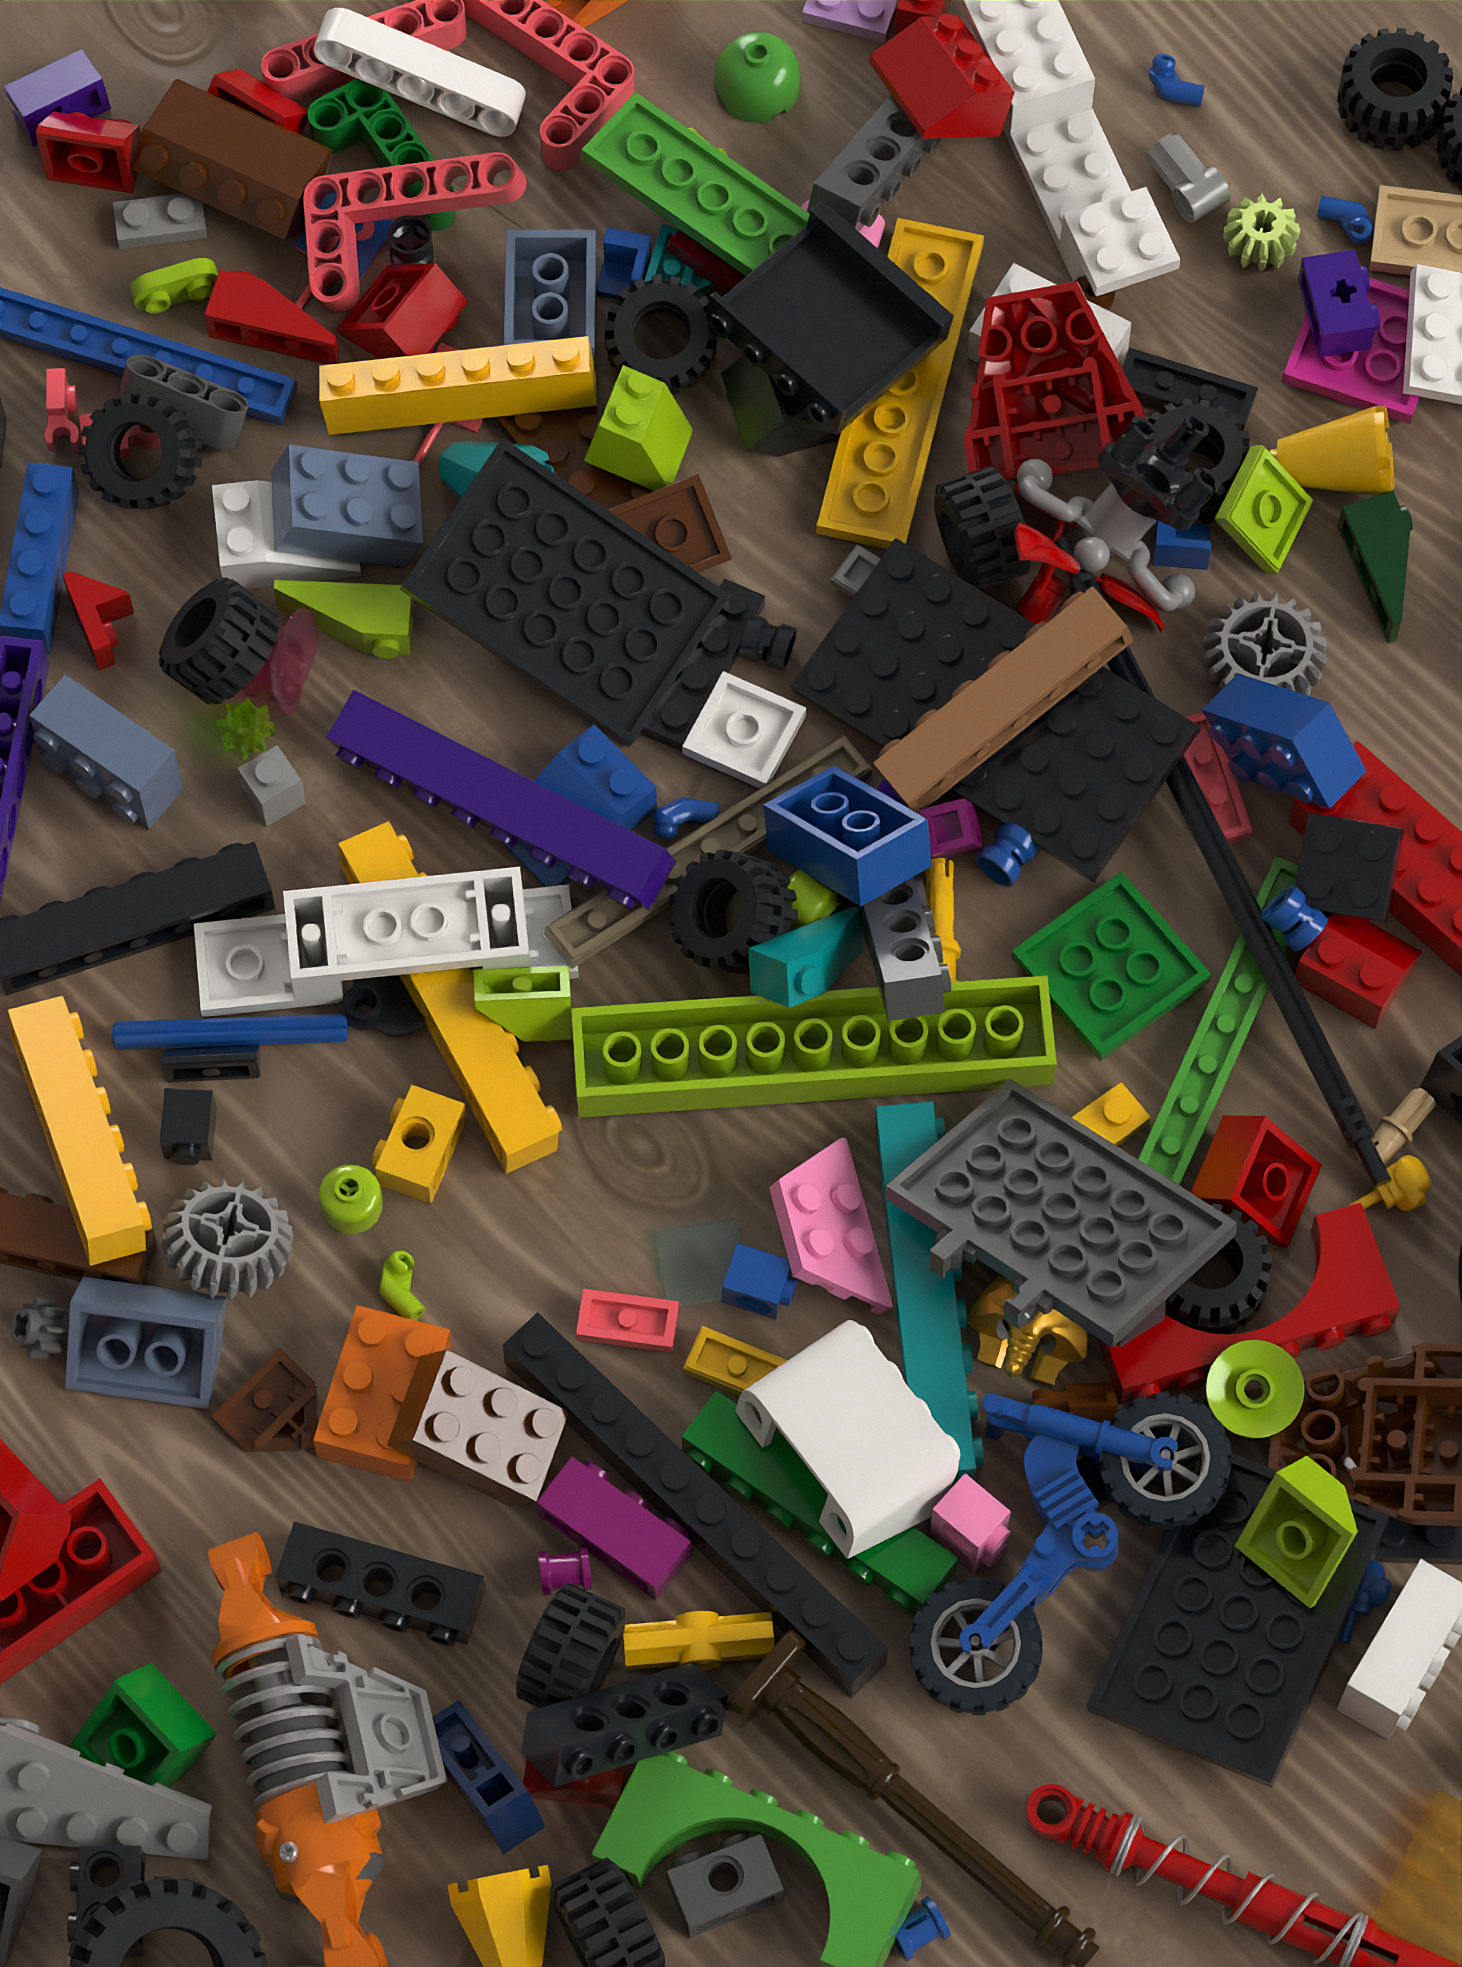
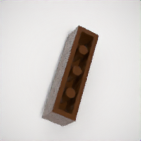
M0 1187V1264L81 1281L84 1276L144 1285L157 1242L153 1228L145 1231L146 1251L90 1266L70 1207L54 1204L52 1199L40 1194L29 1193L26 1195V1198L8 1194L6 1189Z

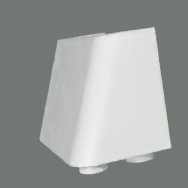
M853 1320L845 1321L745 1389L737 1403L736 1414L762 1448L771 1444L777 1426L826 1490L828 1497L819 1523L847 1559L932 1517L933 1508L949 1492L958 1472V1461L961 1455L956 1441L950 1435L945 1434L931 1416L927 1404L921 1398L915 1396L904 1382L898 1367L893 1362L888 1361L875 1345L869 1330ZM756 1411L759 1412V1414H760V1416H761L762 1424H761L760 1421L757 1419V1417L755 1416V1413H754V1412H756ZM837 1515L843 1521L847 1535L841 1529L837 1520Z

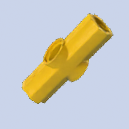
M693 1611L680 1614L673 1621L625 1625L623 1632L626 1670L682 1666L695 1662L703 1671L722 1666L723 1662L764 1659L775 1647L771 1612L719 1616L718 1613L712 1611Z

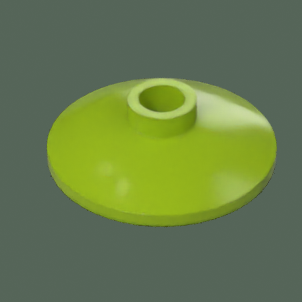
M1246 1340L1228 1347L1215 1359L1206 1379V1397L1212 1414L1227 1430L1246 1438H1265L1284 1430L1296 1418L1304 1399V1380L1296 1361L1283 1348L1263 1340ZM1248 1382H1257L1262 1387V1395L1259 1399L1252 1400L1246 1396L1244 1388Z

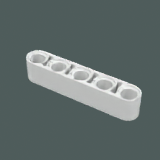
M345 8L328 10L314 45V54L323 64L490 135L505 137L511 135L516 129L526 96L525 89L519 82Z

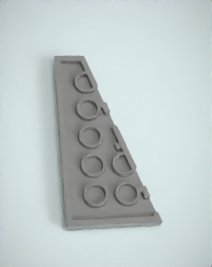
M8 1722L0 1725V1836L19 1842L70 1847L140 1845L144 1854L208 1859L211 1850L213 1805L159 1783L148 1785L123 1775L124 1769L106 1763V1766L103 1767L79 1757L81 1752Z

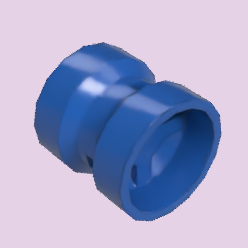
M1010 822L1008 825L1002 823L995 832V841L991 845L984 846L975 857V862L980 870L992 881L1004 887L1013 886L1021 875L1020 868L1023 864L1031 863L1040 852L1038 845L1030 839L1031 834L1013 822Z
M1292 885L1283 890L1270 902L1263 911L1261 918L1270 928L1279 929L1284 934V942L1294 952L1305 948L1322 932L1328 923V918L1319 909L1310 908L1305 903L1306 896L1295 885Z

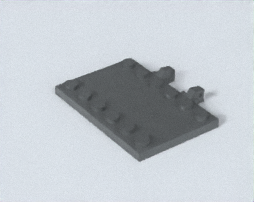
M1012 1079L1006 1082L886 1185V1199L938 1233L935 1237V1243L937 1244L929 1250L930 1266H928V1270L945 1279V1273L950 1269H958L963 1259L971 1263L978 1259L1014 1283V1291L1018 1295L1014 1299L1005 1300V1321L1021 1329L1035 1318L1038 1311L1046 1315L1054 1309L1112 1348L1236 1236L1237 1230L1236 1221Z

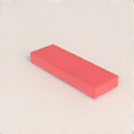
M1203 712L1185 716V718L1199 726L1200 732L1184 756L1228 844L1252 839L1253 830L1235 776L1228 767L1229 758L1222 746L1211 737L1209 733L1211 726Z

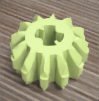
M1262 193L1258 197L1257 203H1253L1244 197L1240 202L1239 209L1232 208L1228 213V224L1224 227L1223 233L1224 242L1229 243L1228 252L1230 257L1241 256L1243 268L1253 262L1257 263L1258 269L1262 272L1266 268V263L1269 262L1279 269L1283 264L1284 257L1291 258L1295 253L1296 240L1299 239L1300 227L1298 223H1295L1296 215L1294 208L1282 210L1283 203L1281 198H1278L1273 203H1268Z

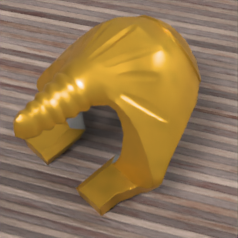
M1000 1275L984 1290L967 1316V1324L979 1332L981 1346L977 1362L1001 1368L1005 1357V1373L1010 1378L1017 1377L1022 1373L1023 1367L1027 1365L1028 1359L1031 1358V1353L1035 1351L1040 1338L1046 1334H1052L1055 1339L1040 1346L1030 1378L1054 1386L1058 1373L1068 1362H1082L1086 1358L1087 1331L1052 1309L1046 1315L1038 1311L1035 1318L1021 1329L1009 1323L1010 1331L1008 1332L1003 1323L1005 1300L1014 1299L1018 1293L1014 1291V1283Z

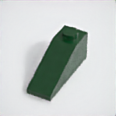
M1394 491L1342 506L1337 527L1387 643L1397 640L1402 621L1410 531L1413 530L1412 518L1408 508L1405 505L1400 506Z

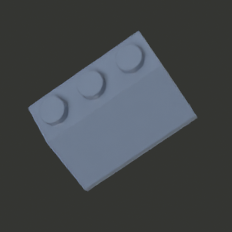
M83 1276L70 1301L65 1389L209 1409L224 1338L227 1297L215 1295L211 1299L210 1294Z

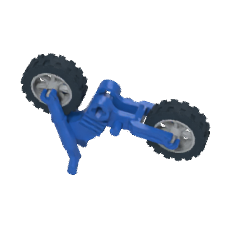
M1160 1392L1155 1393L1153 1397L1145 1398V1396L1133 1400L1131 1405L1121 1408L1114 1415L1111 1423L1108 1420H1104L1101 1423L1040 1404H1026L995 1393H989L984 1396L982 1405L988 1413V1422L985 1426V1434L988 1438L997 1440L1007 1430L1024 1435L1026 1439L1031 1440L1024 1454L1025 1477L1033 1507L1046 1527L1035 1540L1033 1549L1016 1577L1007 1587L1004 1586V1583L997 1580H980V1577L966 1578V1581L957 1583L955 1580L943 1585V1589L937 1593L933 1592L929 1595L920 1611H917L909 1636L910 1657L919 1683L933 1700L948 1706L954 1712L972 1713V1715H986V1712L995 1710L999 1712L1008 1708L1009 1704L1015 1700H1020L1027 1693L1032 1682L1037 1678L1043 1655L1042 1632L1034 1609L1052 1595L1071 1571L1083 1568L1087 1571L1099 1572L1109 1568L1114 1563L1118 1553L1117 1526L1110 1517L1098 1513V1501L1079 1475L1076 1465L1079 1455L1096 1459L1095 1463L1099 1464L1100 1478L1108 1498L1118 1506V1510L1124 1516L1138 1520L1140 1525L1150 1528L1151 1525L1161 1526V1529L1166 1530L1175 1529V1526L1183 1524L1188 1526L1197 1522L1199 1517L1209 1514L1215 1508L1216 1503L1224 1495L1228 1485L1232 1455L1226 1431L1222 1423L1212 1416V1411L1208 1407L1192 1402V1398L1179 1394V1397L1169 1396V1393ZM1168 1426L1172 1427L1169 1437L1156 1439L1150 1428ZM1180 1429L1190 1435L1197 1445L1177 1452V1438ZM1199 1454L1202 1455V1467L1199 1476L1177 1463ZM1130 1470L1145 1475L1136 1483ZM1176 1473L1193 1485L1186 1491L1173 1495L1171 1476ZM1154 1480L1159 1484H1164L1165 1496L1151 1494L1143 1488ZM1089 1535L1092 1539H1098L1103 1535L1106 1542L1105 1548L1102 1550L1097 1545H1094L1087 1550L1085 1548V1537ZM972 1610L984 1611L970 1625H967L961 1615L963 1612ZM954 1618L962 1631L960 1638L940 1637L944 1627ZM1013 1639V1653L1010 1662L994 1653L1005 1641ZM939 1647L961 1649V1655L946 1668L940 1657ZM990 1660L1003 1668L1004 1671L995 1678L984 1681L982 1661ZM974 1662L975 1683L964 1681L954 1676L965 1663L969 1665Z

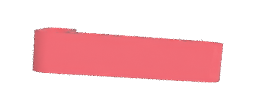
M412 0V2L368 16L372 20L403 33H411L410 36L445 51L461 45L467 34L463 0ZM451 19V21L443 22L441 20ZM318 34L274 48L267 52L261 61L263 83L294 102L339 88L357 78L325 64H318L320 61L314 54V45ZM279 75H288L284 78H276Z
M463 0L467 16L573 87L540 125V148L543 162L553 170L564 171L571 169L581 160V149L635 93V75L632 62L543 0ZM517 12L518 14L509 15L507 13ZM552 35L549 38H542L541 36ZM586 58L587 60L576 61L575 59ZM620 81L622 83L610 84L609 82ZM583 111H593L594 113H591V114H583V113H581V112H583ZM558 140L566 141L563 144H555L553 142Z
M493 152L323 175L312 179L307 184L303 195L311 292L325 307L333 312L343 313L356 305L360 295L355 224L395 219L406 215L417 216L511 203L518 200L526 189L527 181L525 174L509 155ZM502 170H511V176L504 185L493 186V180L497 173ZM461 175L467 176V183L464 188L457 192H450V185L456 177ZM418 181L424 182L423 189L419 195L413 198L406 197L410 185ZM380 187V194L374 202L369 204L363 203L364 195L369 189ZM327 194H337L334 205L325 210L320 209L321 201ZM340 236L338 247L332 252L324 253L326 241L331 237ZM343 279L341 291L337 295L327 296L328 286L335 280Z

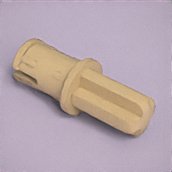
M1422 1088L1412 1090L1390 1117L1383 1116L1380 1120L1381 1126L1375 1133L1372 1141L1385 1166L1403 1145H1409L1413 1141L1411 1134L1435 1107L1436 1101ZM1356 1153V1157L1361 1162L1358 1154Z

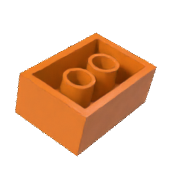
M356 1305L313 1439L317 1458L411 1483L418 1461L387 1446L420 1356L446 1349L452 1352L453 1344L450 1329Z

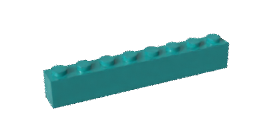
M933 1102L876 1106L875 1132L903 1380L915 1396L921 1398L927 1404L933 1419L945 1434L950 1435L956 1441L961 1456L958 1461V1472L953 1482V1485H955L965 1473L975 1480L976 1467L984 1466L981 1437L972 1438L970 1421L978 1420L977 1395L975 1390L967 1391L965 1374L973 1373L970 1344L962 1345L960 1328L967 1327L965 1298L956 1299L954 1282L962 1281V1268L960 1265L958 1269H950L945 1273V1279L928 1270V1266H930L929 1250L937 1244L935 1243V1237L938 1233L886 1199V1185L946 1135L944 1118H935Z

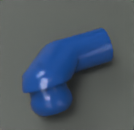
M1167 54L1156 55L1152 60V66L1149 68V79L1160 96L1167 101L1201 107L1205 85L1181 81L1174 70L1175 59Z
M1321 195L1317 213L1318 218L1339 222L1347 237L1354 243L1363 244L1372 238L1374 224L1362 204Z
M685 797L676 799L658 808L654 813V834L661 838L673 839L678 833V824L686 821L707 824L718 817L720 804Z

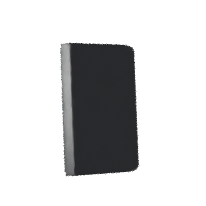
M259 1045L169 1048L165 1049L161 1056V1067L165 1081L168 1083L261 1077Z

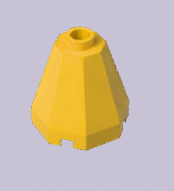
M548 1865L537 1867L539 1877L530 1878L528 1868L467 1880L468 1891L460 1893L458 1883L447 1884L451 1906L483 1967H542L552 1887Z

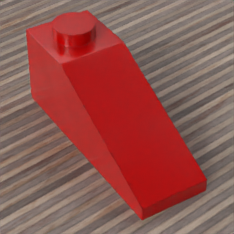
M220 269L204 314L208 337L326 365L339 363L337 337L265 280L257 278L246 271L230 272Z

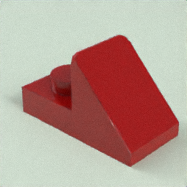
M72 571L62 574L67 595L98 670L116 665L112 647L119 645L111 622L134 613L130 594L117 587Z

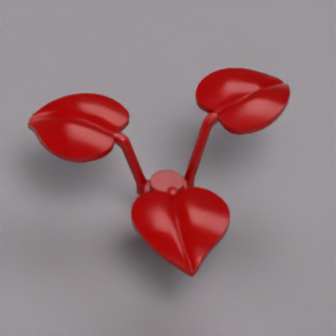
M1017 481V483L1015 484L1016 492L1020 495L1019 485ZM1027 502L1038 511L1052 517L1056 527L1052 539L1024 523H1018L1014 532L1019 560L1042 562L1038 574L1016 606L1020 614L1034 624H1038L1042 621L1049 622L1064 602L1072 596V593L1068 596L1064 593L1068 588L1067 584L1055 576L1053 572L1055 567L1078 574L1081 568L1079 563L1069 553L1056 546L1054 542L1062 537L1066 524L1076 529H1079L1081 525L1076 521L1065 522L1058 520ZM1102 572L1100 577L1095 576L1101 590L1121 603L1151 618L1160 633L1162 632L1164 624L1157 609L1140 590Z

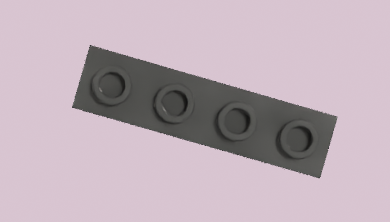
M890 95L814 182L807 212L810 213L813 207L824 200L857 231H860L864 225L867 227L872 226L879 215L882 204L885 201L891 203L895 199L901 188L902 181L906 177H914L925 154L929 153L932 155L937 150L942 138L923 139L894 97Z
M913 876L908 881L899 884L863 906L857 905L858 908H861V924L888 1021L944 1013L943 993L951 992L950 973L947 963L941 964L943 963L941 941L939 935H935L931 907H927L924 883L922 879L915 880Z

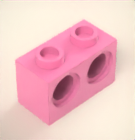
M965 1473L933 1508L929 1538L957 1556L958 1562L975 1575L984 1564L988 1568L994 1566L1007 1550L1008 1545L1005 1541L1011 1533L1008 1530L1011 1511Z

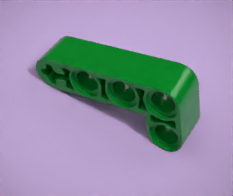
M358 78L320 97L308 109L307 117L311 140L332 149L331 154L341 152L362 141L380 168L435 160L389 93ZM364 104H373L369 107H361ZM326 124H335L332 127H322ZM386 136H395L393 139H383ZM418 181L410 185L406 197L413 198L419 195L423 189L424 182ZM452 184L450 185V192H453ZM455 210L417 216L427 221L431 231H440L452 224L455 218Z

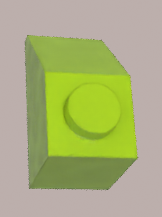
M569 966L473 970L475 1008L524 1042L572 1040Z

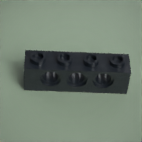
M295 1521L275 1576L279 1590L284 1591V1597L293 1602L312 1605L313 1600L332 1605L331 1610L347 1618L359 1619L360 1614L377 1618L381 1626L392 1631L404 1633L407 1632L408 1628L426 1632L427 1639L445 1646H454L455 1641L468 1645L486 1590L483 1575ZM337 1565L345 1569L344 1576L337 1582L327 1583L319 1578L322 1570L328 1566ZM376 1579H386L393 1584L391 1590L386 1595L380 1597L370 1595L366 1589ZM425 1592L434 1593L440 1598L437 1606L430 1610H420L413 1603L420 1594Z
M695 1662L528 1711L521 1753L553 1787H557L721 1736L728 1694Z

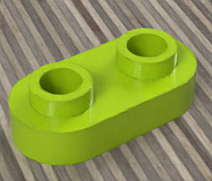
M196 258L145 273L131 283L129 290L134 305L138 310L151 314L161 313L175 304L189 300L200 301L210 297L218 277V272L212 260Z

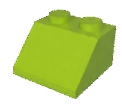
M623 365L584 461L656 491L673 484L693 428L664 382Z

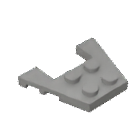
M296 1634L285 1643L294 1684L334 1688L337 1691L342 1719L345 1724L352 1755V1764L356 1773L354 1775L326 1772L316 1780L324 1823L331 1824L434 1791L447 1782L426 1690L376 1667L366 1671L348 1662L347 1654L336 1651L331 1655L311 1646L313 1639L303 1634Z

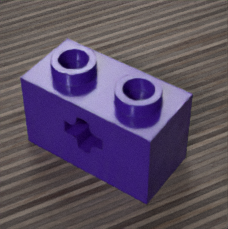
M1355 249L1302 258L1298 284L1318 358L1371 349L1374 333L1380 330V315L1377 305L1369 303L1367 292L1370 290L1368 270L1365 265L1359 266Z

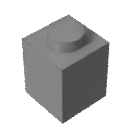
M278 745L237 768L242 792L266 827L306 804L302 780Z

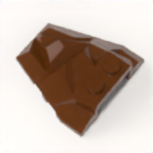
M1423 1343L1411 1346L1412 1353L1383 1361L1382 1355L1366 1358V1366L1340 1372L1335 1366L1302 1375L1304 1380V1399L1301 1409L1289 1426L1271 1436L1268 1467L1280 1471L1308 1456L1345 1486L1348 1499L1412 1525L1462 1526V1343Z

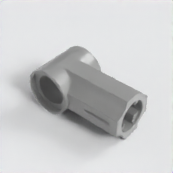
M1170 133L1158 140L1156 145L1148 151L1147 161L1171 189L1174 204L1186 221L1193 223L1230 201L1231 193L1222 174L1214 167L1206 168L1179 134L1171 135Z

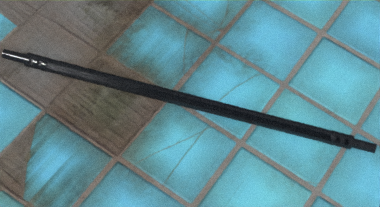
M1069 536L1061 537L1054 542L1056 546L1074 558L1075 547ZM1081 569L1078 574L1066 571L1070 579L1068 587L1072 595L1078 592H1083L1084 594L1093 586L1106 601L1092 572H1086ZM1129 645L1107 662L1111 672L1155 698ZM1183 755L1166 779V783L1348 1147L1355 1148L1374 1188H1378L1392 1179L1372 1141L1375 1134L1272 929L1261 918L1263 911Z

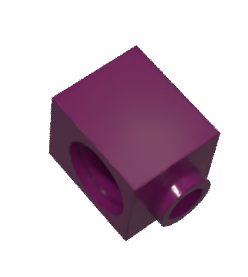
M962 798L919 810V814L928 819L930 854L932 857L949 859L980 851L984 847L976 809L972 802Z

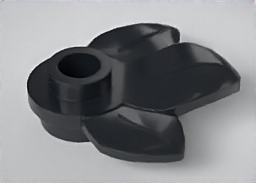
M399 975L354 979L353 987L343 995V1001H340V1014L345 1015L347 1025L356 1030L375 1028L387 1036L402 1037L416 1033L426 1025L422 1014L415 1009L416 1006ZM361 1005H367L372 1008L371 1011L366 1013L355 1011Z

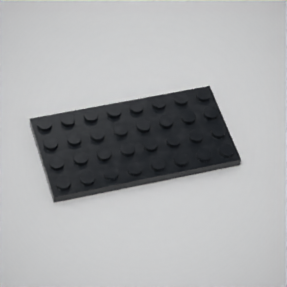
M895 538L790 687L793 692L883 748L892 740H902L916 729V722L925 713L933 709L938 711L952 700L953 692L961 684L968 680L975 681L987 672L988 665L997 655L1007 650L1011 652L1023 643L1027 632L1036 624ZM1102 666L950 788L949 791L961 799L964 798L972 802L975 808L1000 824L1005 823L1008 825L1010 822L1019 825L1031 834L1030 839L1041 850L1094 883L1197 737L1200 729L1194 722Z

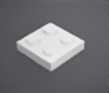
M723 671L682 746V754L761 789L772 781L806 717V707Z

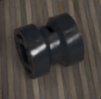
M406 215L396 219L390 225L387 233L391 264H433L432 232L427 221L414 215Z
M752 614L742 637L739 657L752 662L761 659L767 661L769 667L784 671L794 648L797 628L784 623L775 626L769 624L766 618Z

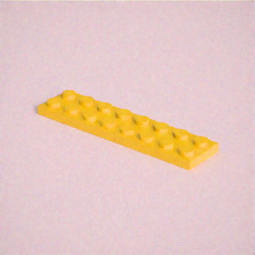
M897 218L887 257L953 314L954 317L948 338L841 431L816 526V534L885 549L890 547L895 538L905 544L908 543L984 245V235Z

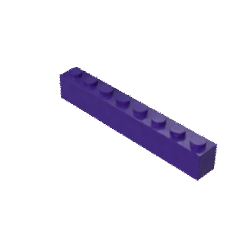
M353 690L326 736L338 749L335 756L348 765L360 769L364 763L376 769L373 775L385 784L398 789L399 785L403 783L414 789L411 795L420 802L436 809L440 802L453 809L450 815L464 825L474 829L477 823H480L490 828L489 836L501 844L513 849L515 844L519 843L529 848L528 856L538 863L551 869L555 863L569 869L567 873L569 878L589 889H592L594 883H597L609 890L606 894L608 898L627 909H631L635 903L649 910L677 862L665 848L356 690Z

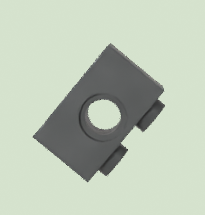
M748 1833L737 1834L721 1842V1850L703 1857L701 1852H693L673 1862L674 1868L667 1871V1883L689 1938L784 1901V1888L761 1834L749 1838ZM719 1871H728L735 1875L738 1882L732 1890L720 1892L710 1885L709 1880L711 1876Z

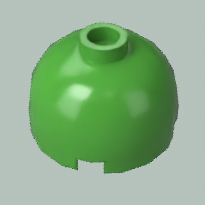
M750 32L740 35L724 47L717 59L714 91L716 96H719V99L724 103V109L734 117L746 122L764 123L771 121L772 115L779 114L783 110H785V113L791 110L800 96L801 69L796 54L784 40L768 32Z

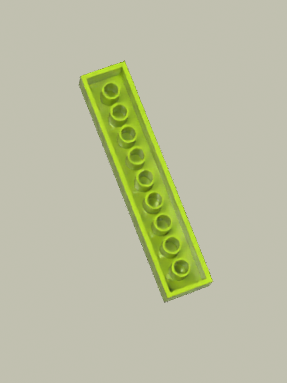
M1048 976L951 982V992L943 993L944 1013L892 1021L887 1020L879 987L829 990L824 994L790 1008L759 995L571 1008L579 1118L990 1090L1001 1088L1010 1079L1023 1087L1054 1085L1057 1061Z

